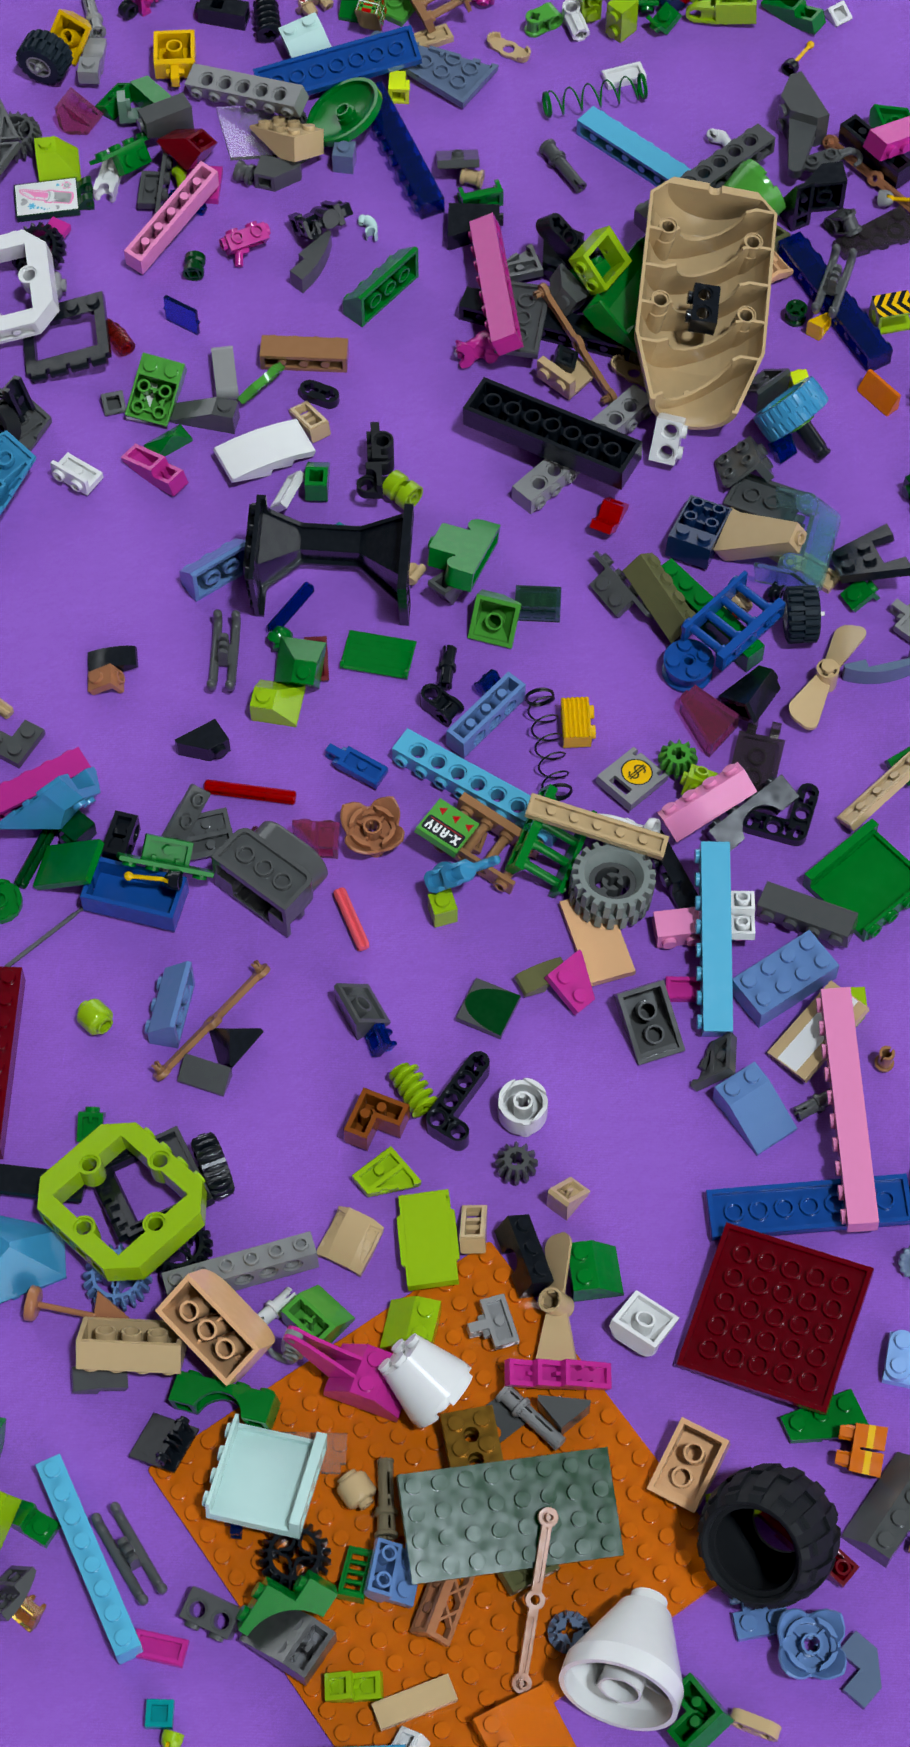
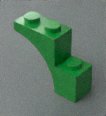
M309 1569L305 1576L300 1575L295 1582L294 1592L266 1576L262 1583L258 1582L251 1593L253 1598L247 1606L243 1605L236 1616L238 1631L248 1636L256 1625L267 1617L288 1610H303L324 1617L338 1595L336 1585Z

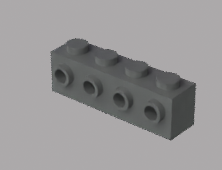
M767 881L757 903L756 916L760 917L763 921L781 924L784 928L792 931L798 930L805 933L810 930L816 938L826 940L831 945L837 947H848L858 923L857 912Z

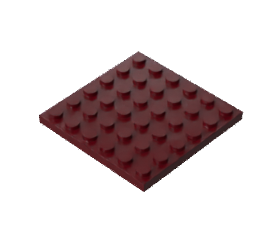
M726 1222L676 1365L679 1368L827 1415L873 1277L874 1268Z

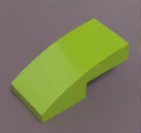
M380 1670L353 1673L352 1671L324 1673L326 1702H371L384 1699L383 1672Z

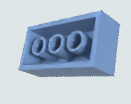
M808 930L732 979L733 997L758 1028L827 985L830 980H835L839 964L814 934Z

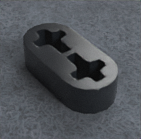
M305 380L300 385V395L304 401L326 409H333L339 405V391L336 388L315 380Z

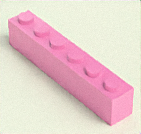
M202 161L198 163L124 250L125 261L128 266L142 275L149 269L219 186L217 170Z

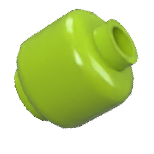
M96 998L90 999L79 1005L77 1022L89 1034H104L112 1027L113 1013L101 1000Z

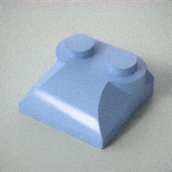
M906 1330L890 1331L881 1383L910 1389V1332Z

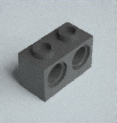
M193 1586L179 1617L186 1619L184 1625L197 1631L202 1627L210 1631L209 1637L223 1643L224 1639H233L238 1628L236 1616L241 1607L204 1589ZM202 1602L205 1605V1613L197 1618L194 1615V1606ZM222 1614H227L230 1620L229 1625L225 1629L219 1628L217 1623L219 1616Z

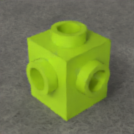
M691 764L689 772H683L679 783L683 785L681 795L690 789L697 788L702 785L705 779L716 776L718 773L708 770L706 767Z

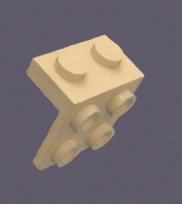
M545 356L537 360V377L568 400L594 379L591 371L580 358H577L575 370L572 373L561 369L553 363V360L550 361Z

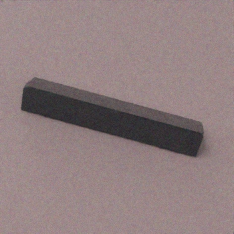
M0 1164V1194L38 1198L40 1177L49 1169ZM87 1185L82 1186L66 1201L82 1203Z

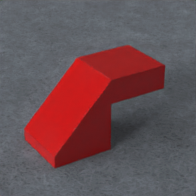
M611 497L603 499L599 514L592 519L590 528L609 535L615 533L629 504Z

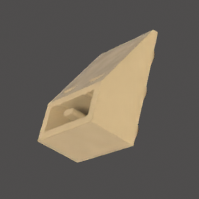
M273 116L272 120H259L257 124L250 125V130L280 159L298 162L324 154V129L315 127V124H302L299 120H287L284 116Z

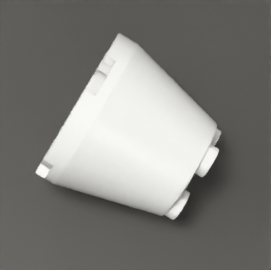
M416 1333L412 1334L406 1341L403 1339L398 1340L391 1348L393 1355L385 1359L378 1367V1370L384 1376L407 1416L418 1428L431 1425L439 1419L438 1413L443 1412L450 1404L454 1406L468 1388L473 1377L469 1373L472 1368L465 1361Z

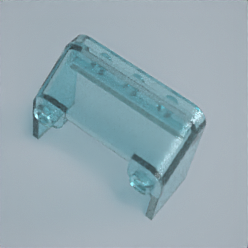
M776 486V506L796 509L801 514L810 516L806 529L807 536L805 543L801 547L800 554L786 553L782 555L777 567L755 562V581L770 585L776 581L779 586L783 584L786 587L815 585L819 592L824 586L840 529V514L813 493Z

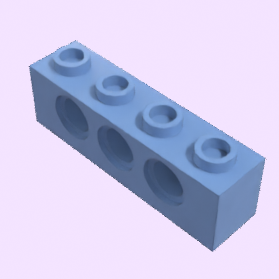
M508 671L446 730V745L462 758H465L525 700L526 684Z

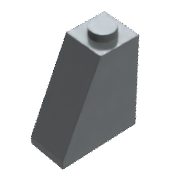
M183 92L137 109V126L140 131H144L147 138H161L175 129H194L192 106Z

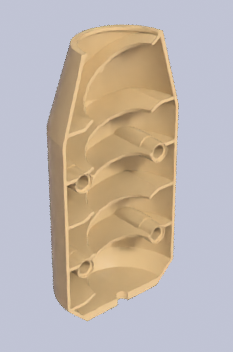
M672 177L650 191L634 341L651 411L656 417L661 412L686 418L685 425L690 430L714 429L730 423L737 416L765 355L777 213L758 192L727 186L713 188L710 186V183L679 177ZM695 282L721 286L718 321L713 335L687 331L688 322H685L686 310L690 309V304H687V295L689 290H693Z

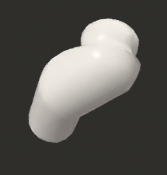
M711 128L706 133L711 143L720 144L723 147L731 141L728 134L723 130Z

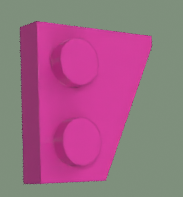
M580 949L544 977L574 1015H577L595 1000L584 957Z

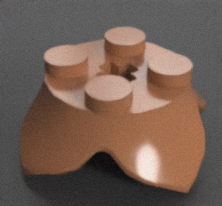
M393 796L380 797L374 800L370 806H365L360 802H350L342 805L340 820L346 832L345 844L350 850L378 858L383 853L394 849L403 842L405 832L399 826L400 808Z

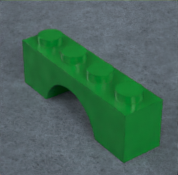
M188 1370V1372L181 1371V1374H177L168 1398L174 1409L197 1415L213 1402L230 1401L240 1407L241 1418L245 1424L269 1430L273 1428L281 1405L275 1392L268 1388L257 1390L243 1382H236V1384L232 1383L226 1386L217 1376H212V1378L204 1377L201 1373L194 1370Z

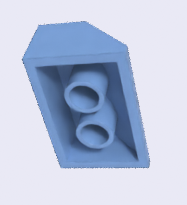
M235 538L230 542H226L220 548L205 554L201 559L186 565L179 571L182 586L195 602L244 574L243 560L246 540Z
M185 961L166 967L163 977L159 976L156 988L159 992L157 998H153L151 1003L152 1018L151 1020L148 1019L145 1025V1034H148L150 1044L179 1048L195 987L192 962Z

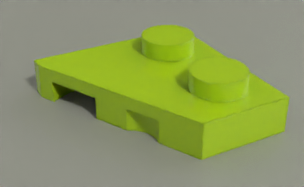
M392 1146L352 1175V1180L367 1197L419 1187L422 1182Z

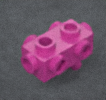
M253 221L246 224L244 229L238 230L233 228L226 231V235L219 239L221 249L226 251L227 256L235 254V267H243V255L250 252L249 248L266 243L270 238V228L267 223Z

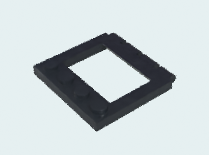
M102 291L59 302L60 311L49 323L50 326L60 324L62 320L70 319L72 321L80 319L83 314L90 313L95 317L98 345L38 360L36 335L23 338L26 373L33 383L48 380V374L51 375V378L67 375L70 368L72 373L89 369V363H92L93 367L108 364V358L112 357L105 295Z
M177 1126L155 1135L159 1143L163 1141L169 1146L176 1158L178 1156L182 1157L192 1172L198 1171L200 1173ZM125 1149L104 1167L107 1175L106 1179L101 1185L94 1187L120 1242L128 1239L133 1242L144 1233L143 1219L137 1220L115 1174V1171L139 1161L128 1149ZM204 1183L207 1192V1208L215 1204L206 1183ZM172 1205V1206H170V1207H168V1208H165V1209H163V1210H161V1211H159V1212L165 1214V1213H167L174 1205Z

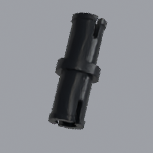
M447 645V651L446 646L442 647V659L438 664L440 674L437 685L445 691L447 686L449 690L452 688L453 674L456 672L455 656L457 648L453 645Z

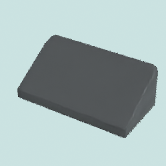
M185 1054L177 1082L224 1097L233 1076L232 1069L190 1054Z

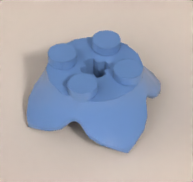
M797 1608L782 1612L777 1625V1637L779 1640L778 1661L786 1675L798 1680H804L808 1677L831 1680L845 1673L847 1658L840 1646L845 1636V1623L842 1613L830 1609H819L808 1614L802 1609ZM804 1640L806 1642L810 1640L814 1642V1652L806 1650Z

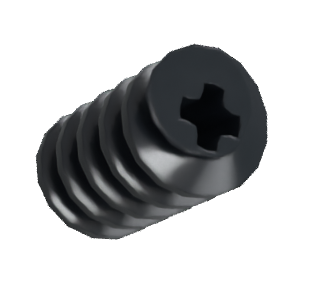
M276 0L253 1L256 35L262 43H270L280 36L278 30L281 27L280 12Z

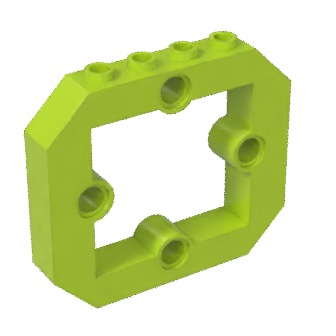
M136 1122L101 1124L40 1177L37 1210L43 1222L107 1281L144 1280L205 1226L207 1192L203 1176L198 1171L192 1172L182 1157L178 1156L176 1158L165 1142L159 1143L149 1128L145 1127L143 1129ZM128 1149L150 1169L155 1181L166 1183L182 1199L165 1214L151 1212L146 1215L142 1222L144 1233L117 1255L101 1240V1234L92 1217L86 1215L76 1217L63 1203L84 1185L88 1187L101 1185L107 1176L104 1167L121 1152Z

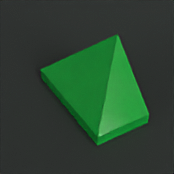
M179 424L144 444V447L167 456L192 442L193 438Z

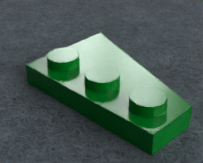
M852 1389L832 1397L827 1415L801 1408L783 1415L779 1419L790 1444L838 1439L840 1425L868 1424Z

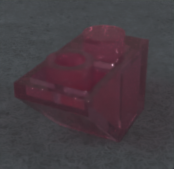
M309 819L292 820V829L295 836L312 847L321 858L338 859L341 836L340 822L332 820L311 821Z

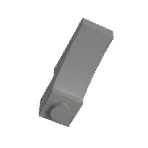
M106 38L87 39L83 54L79 57L77 70L79 83L100 84L107 49Z

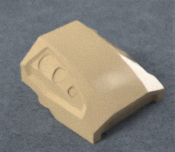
M339 1206L328 1231L317 1249V1256L329 1259L356 1273V1276L361 1278L384 1233V1227L363 1213L350 1207Z

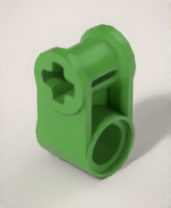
M547 2L526 13L525 19L527 24L525 25L524 32L529 37H539L546 32L560 27L564 17L551 2Z

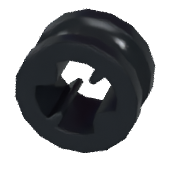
M124 0L119 5L118 13L126 20H131L138 13V5L133 3L132 0Z
M774 581L769 590L767 600L775 601L778 598L782 599L786 585L782 584V586H779L778 582Z

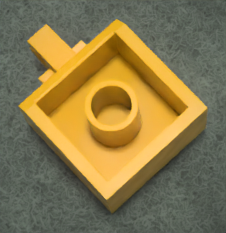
M195 30L153 31V59L156 79H171L172 87H180V78L188 77L193 63H196Z

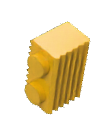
M587 696L561 698L560 712L563 748L591 747L592 739H596V726L591 725V719H594V705H589V697Z

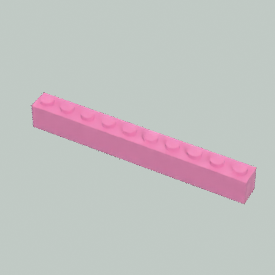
M851 987L821 989L820 998H816L817 1013L822 1014V1021H818L819 1035L824 1036L825 1044H821L822 1059H827L828 1067H824L825 1082H830V1090H827L826 1094L827 1104L832 1105L833 1113L829 1114L830 1128H835L836 1137H832L833 1152H838L839 1160L835 1161L836 1176L841 1177V1185H837L838 1199L844 1202V1209H840L841 1224H846L847 1233L876 1231L879 1226V1216Z

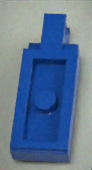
M330 743L325 749V757L330 759L336 768L374 789H377L388 773L387 766L350 746L340 749Z

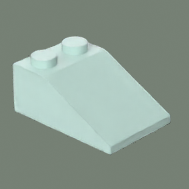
M316 12L278 28L283 45L290 58L331 47Z

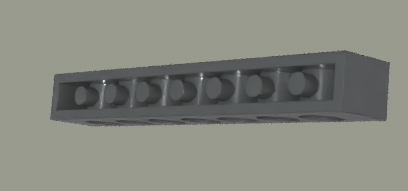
M756 124L752 128L746 129L736 139H732L722 149L716 150L706 160L700 161L696 167L686 171L680 178L710 183V186L713 188H720L742 162L750 158L759 163L774 152L775 137L760 124ZM649 199L644 203H640L634 211V224L644 233L646 232Z

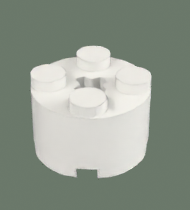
M530 1078L516 1081L514 1079L507 1082L500 1090L498 1098V1119L501 1125L510 1133L522 1137H529L543 1127L548 1113V1098L544 1087L539 1082Z

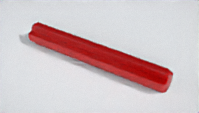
M209 779L204 783V790L216 795L285 804H295L297 798L296 791Z

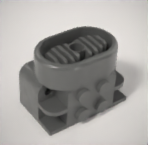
M264 821L255 831L248 828L238 829L211 856L215 884L287 937L291 935L290 924L296 918L301 919L304 916V909L311 903L313 892L328 876L326 864L319 854L289 830L273 821Z

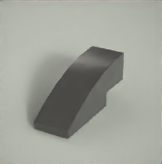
M330 230L325 231L318 239L299 253V263L290 270L291 285L301 293H304L312 286L326 266L332 248Z

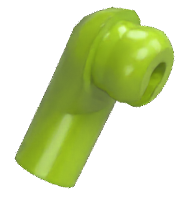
M179 165L172 168L171 173L176 179L177 187H179L186 179L187 171Z

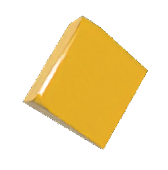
M828 312L808 320L806 335L818 341L823 338L831 326L832 319L829 318Z

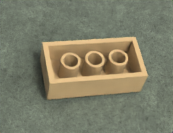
M83 1317L76 1338V1369H84L87 1372L107 1370L113 1373H121L123 1371L136 1372L138 1374L162 1373L168 1376L181 1374L187 1344L164 1320Z

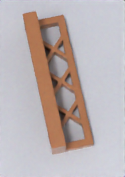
M475 1576L465 1578L463 1584L459 1586L457 1579L428 1583L409 1632L419 1637H429L439 1644L449 1647ZM453 1594L456 1603L454 1609L449 1611L447 1600ZM442 1620L445 1621L446 1625L444 1636L436 1633L439 1622Z

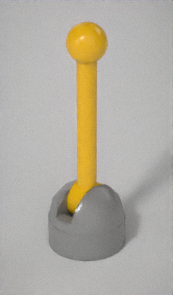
M879 190L877 199L879 207H888L894 201L910 202V198L894 197V194L889 190Z

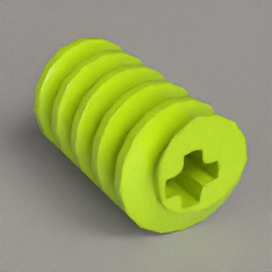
M402 1063L392 1069L389 1073V1078L393 1081L395 1088L398 1089L399 1095L403 1097V1102L410 1105L412 1117L418 1118L426 1114L438 1098L437 1096L430 1097L434 1092L432 1088L425 1089L429 1083L427 1080H422L424 1077L422 1072L416 1073L419 1070L417 1064L409 1065V1063Z

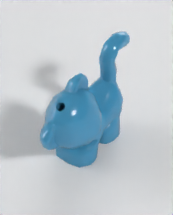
M495 855L474 863L467 859L456 863L440 862L433 870L425 873L424 881L429 892L439 893L474 879L476 872L498 865L501 862V858Z

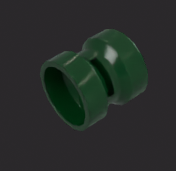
M189 251L185 254L183 276L186 279L198 281L204 277L206 256L202 252Z

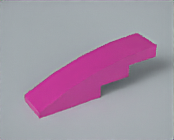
M509 1358L504 1360L505 1386L563 1390L612 1389L611 1363L573 1359L559 1361Z

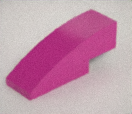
M136 443L121 456L122 461L133 471L173 497L189 483L184 471L169 464L165 456Z

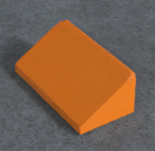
M869 369L858 386L857 391L885 416H889L899 408L901 394L873 370Z

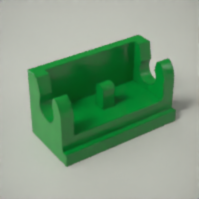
M499 179L494 180L495 185L493 187L464 193L463 188L458 187L457 199L459 203L500 204V206H503L504 191Z

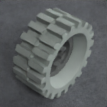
M598 842L593 843L591 850L585 847L582 850V854H578L575 858L568 888L570 904L575 905L574 911L577 915L583 912V920L588 923L592 919L595 921L594 926L599 928L601 923L607 924V929L613 930L616 924L619 925V929L626 928L627 922L633 926L637 923L638 917L641 920L645 917L646 911L649 910L656 883L655 869H652L653 863L651 860L644 861L646 855L605 842L603 846H600ZM602 881L600 888H597L596 884ZM622 888L626 889L627 891L623 895H621Z

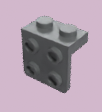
M749 436L715 460L719 476L726 488H729L755 469L766 482L775 478L771 470L774 466L766 456L768 452L762 443L758 445Z

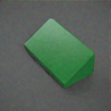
M117 83L95 105L94 111L110 120H115L119 116L117 91L125 90L126 98H130V103L133 101L130 83Z

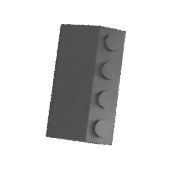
M900 1452L895 1454L841 1535L842 1539L885 1568L910 1532V1455Z

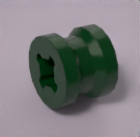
M794 299L787 303L785 322L789 326L799 327L805 323L806 303L799 299Z

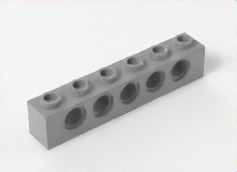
M193 63L185 82L186 88L194 98H206L216 103L219 101L225 102L231 106L240 105L250 110H264L269 114L278 113L288 118L292 116L300 118L309 98L303 85Z
M309 1231L161 1274L167 1296L187 1274L201 1269L214 1272L237 1291L318 1268L319 1262L314 1241Z

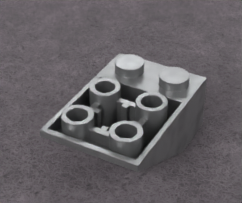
M288 1610L267 1617L256 1625L248 1636L242 1634L239 1641L306 1686L337 1642V1636L335 1631L301 1610Z

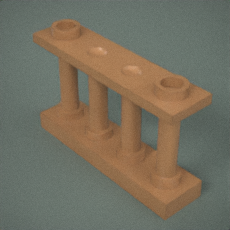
M409 0L429 34L436 31L433 23L436 21V18L457 6L464 4L468 12L472 11L469 4L472 0H451L433 11L431 9L427 11L426 8L429 3L435 0Z
M464 792L459 798L456 809L480 825L454 859L457 861L467 859L473 863L480 861L481 859L471 852L487 831H492L499 836V839L485 858L495 855L499 856L507 844L515 846L522 829ZM433 845L438 852L445 853L444 851ZM533 849L528 857L536 859L540 852ZM490 867L476 872L491 882L497 890L506 892L509 895L512 893L516 882L511 879L513 875L507 871L501 873L494 867Z

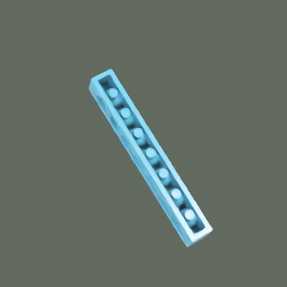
M408 728L393 746L392 760L399 767L407 768L413 771L419 778L433 782L437 788L453 793L457 799L466 792L523 829L527 820L524 816L531 795ZM455 777H460V778H462V779L456 780V779H453V778H455ZM481 788L482 790L476 791L474 789ZM494 799H501L502 801L496 802ZM514 810H521L522 812L516 813ZM541 829L537 835L540 841L551 848L558 839L544 829Z

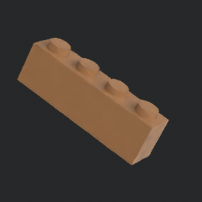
M262 335L261 369L268 370L274 364L280 362L285 367L284 370L347 373L349 358L348 338Z

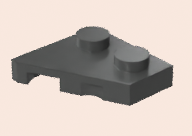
M732 1032L711 1041L706 1056L702 1059L699 1066L702 1073L699 1079H693L691 1082V1087L696 1092L735 1074L737 1037Z

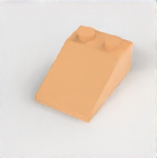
M681 1417L649 1482L647 1490L695 1514L731 1446L730 1441Z

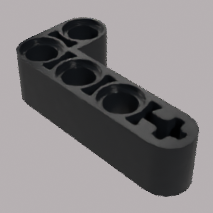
M552 213L539 218L536 221L538 234L570 269L573 268L568 260L585 241L560 214ZM597 247L589 258L592 259L599 255L604 258V256Z
M476 1051L469 1055L426 1115L427 1133L452 1150L462 1151L469 1144V1127L458 1118L490 1074V1059L486 1053ZM469 1083L470 1086L467 1088H463L460 1086V1084ZM453 1101L457 1103V1105L449 1107L446 1105V1103ZM439 1120L442 1121L443 1124L435 1126L432 1124V1122ZM456 1133H461L464 1136L460 1139H456L452 1135Z

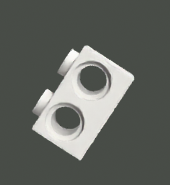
M662 412L658 415L648 460L673 466L678 459L681 460L684 451L681 441L682 438H686L688 426L685 425L686 418ZM666 425H674L677 432L670 433ZM669 446L672 449V454L664 453L662 447Z

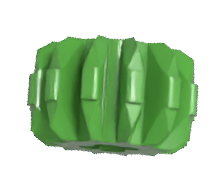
M680 738L677 743H673L670 740L668 746L663 745L661 747L660 754L658 755L659 768L662 771H666V774L669 776L673 774L677 780L679 775H683L684 771L689 772L691 764L696 765L698 763L695 748H690L689 741L681 744Z

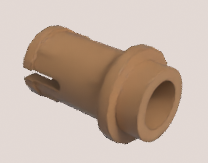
M890 1046L881 1047L879 1055L875 1058V1067L880 1072H889L894 1067L893 1058L895 1057V1050L893 1049L890 1052L892 1048Z

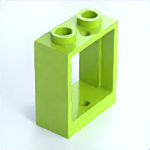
M610 225L594 230L568 260L590 295L607 291L632 262ZM597 247L611 266V269L603 278L589 258Z

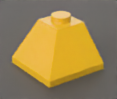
M58 10L50 33L56 34L59 38L61 37L68 44L73 56L71 64L77 65L92 26L88 20L73 11Z

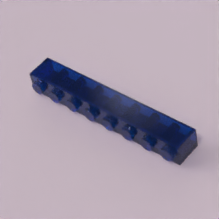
M382 81L375 82L382 94V105L377 117L371 124L374 137L379 139L382 152H386L390 167H394L397 181L399 183L402 182L405 196L410 197L413 211L419 214L421 220L445 212L444 196Z
M797 232L778 241L777 254L794 270L793 277L814 302L827 265L823 261L821 254L812 247L810 240L805 238L801 232ZM846 290L838 314L831 320V326L866 371L869 369L875 371L890 364L893 353L891 344L882 337L878 327L872 324L867 313L861 310L856 299L853 296L851 297ZM825 296L820 310L822 314L828 312L834 296Z

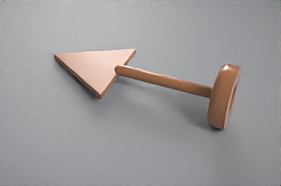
M31 1285L27 1293L23 1313L25 1321L36 1320L40 1309L80 1317L131 1319L100 1291H97L93 1313L42 1302L43 1291L40 1286Z

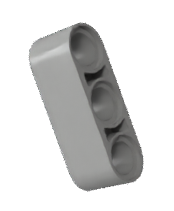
M233 345L211 348L217 397L238 400L239 393Z

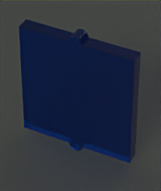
M165 295L163 297V309L165 310L166 320L198 336L200 333V321L198 320L197 310Z

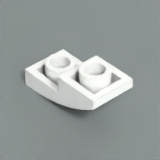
M731 891L732 940H755L754 891Z

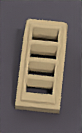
M308 401L288 409L289 414L293 419L298 420L307 437L313 443L331 434L329 421Z
M487 1205L462 1206L459 1236L462 1254L486 1252ZM467 1216H481L476 1218H467Z

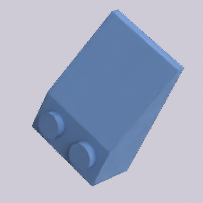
M755 1061L714 1087L713 1101L757 1156L797 1130L794 1121L772 1083Z

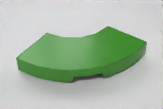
M280 362L274 364L237 399L242 404L247 403L264 386H268L285 367Z

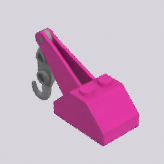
M291 1325L287 1327L281 1341V1351L284 1354H280L272 1348L268 1349L271 1357L285 1364H294L298 1359L307 1358L329 1377L324 1389V1396L388 1420L398 1421L403 1407L382 1373L378 1370L379 1365L385 1359L390 1358L393 1353L369 1344L342 1343V1346L338 1347Z

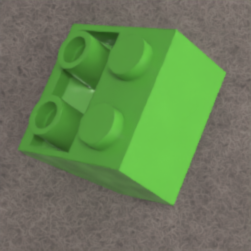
M319 1284L300 1292L281 1310L282 1322L287 1326H296L329 1343H332L355 1321V1317Z

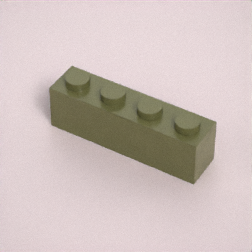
M653 553L640 554L623 570V573L672 644L681 639V626L688 617L692 618L696 613L687 605L684 595L677 590L671 576L664 571L660 565L659 558Z

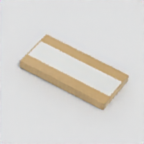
M830 980L823 989L841 987ZM820 993L767 1052L771 1058L805 1083L827 1060L822 1059L821 1044H825L824 1036L819 1035L818 1021H822V1014L817 1013L816 998H820ZM852 996L856 1027L870 1010L868 1006Z

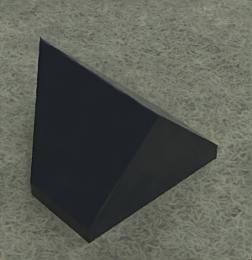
M215 1028L209 1031L219 1064L234 1067L264 1031L261 1028Z

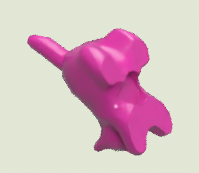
M487 330L480 331L475 337L466 342L455 341L454 355L461 359L459 367L462 369L468 368L481 358L487 363L492 364L499 358V355L494 353L495 348L491 349L487 337L490 334Z

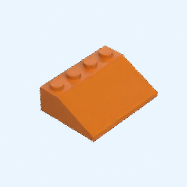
M544 1684L477 1716L471 1722L483 1747H576Z

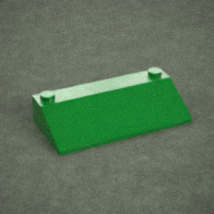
M645 236L638 239L627 252L632 262L607 291L597 293L583 311V314L597 330L636 354L634 332Z

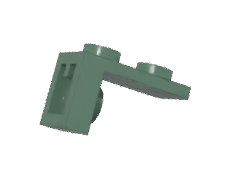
M125 90L117 91L120 124L136 123V119H138L137 109H140V107L131 108L130 98H126Z

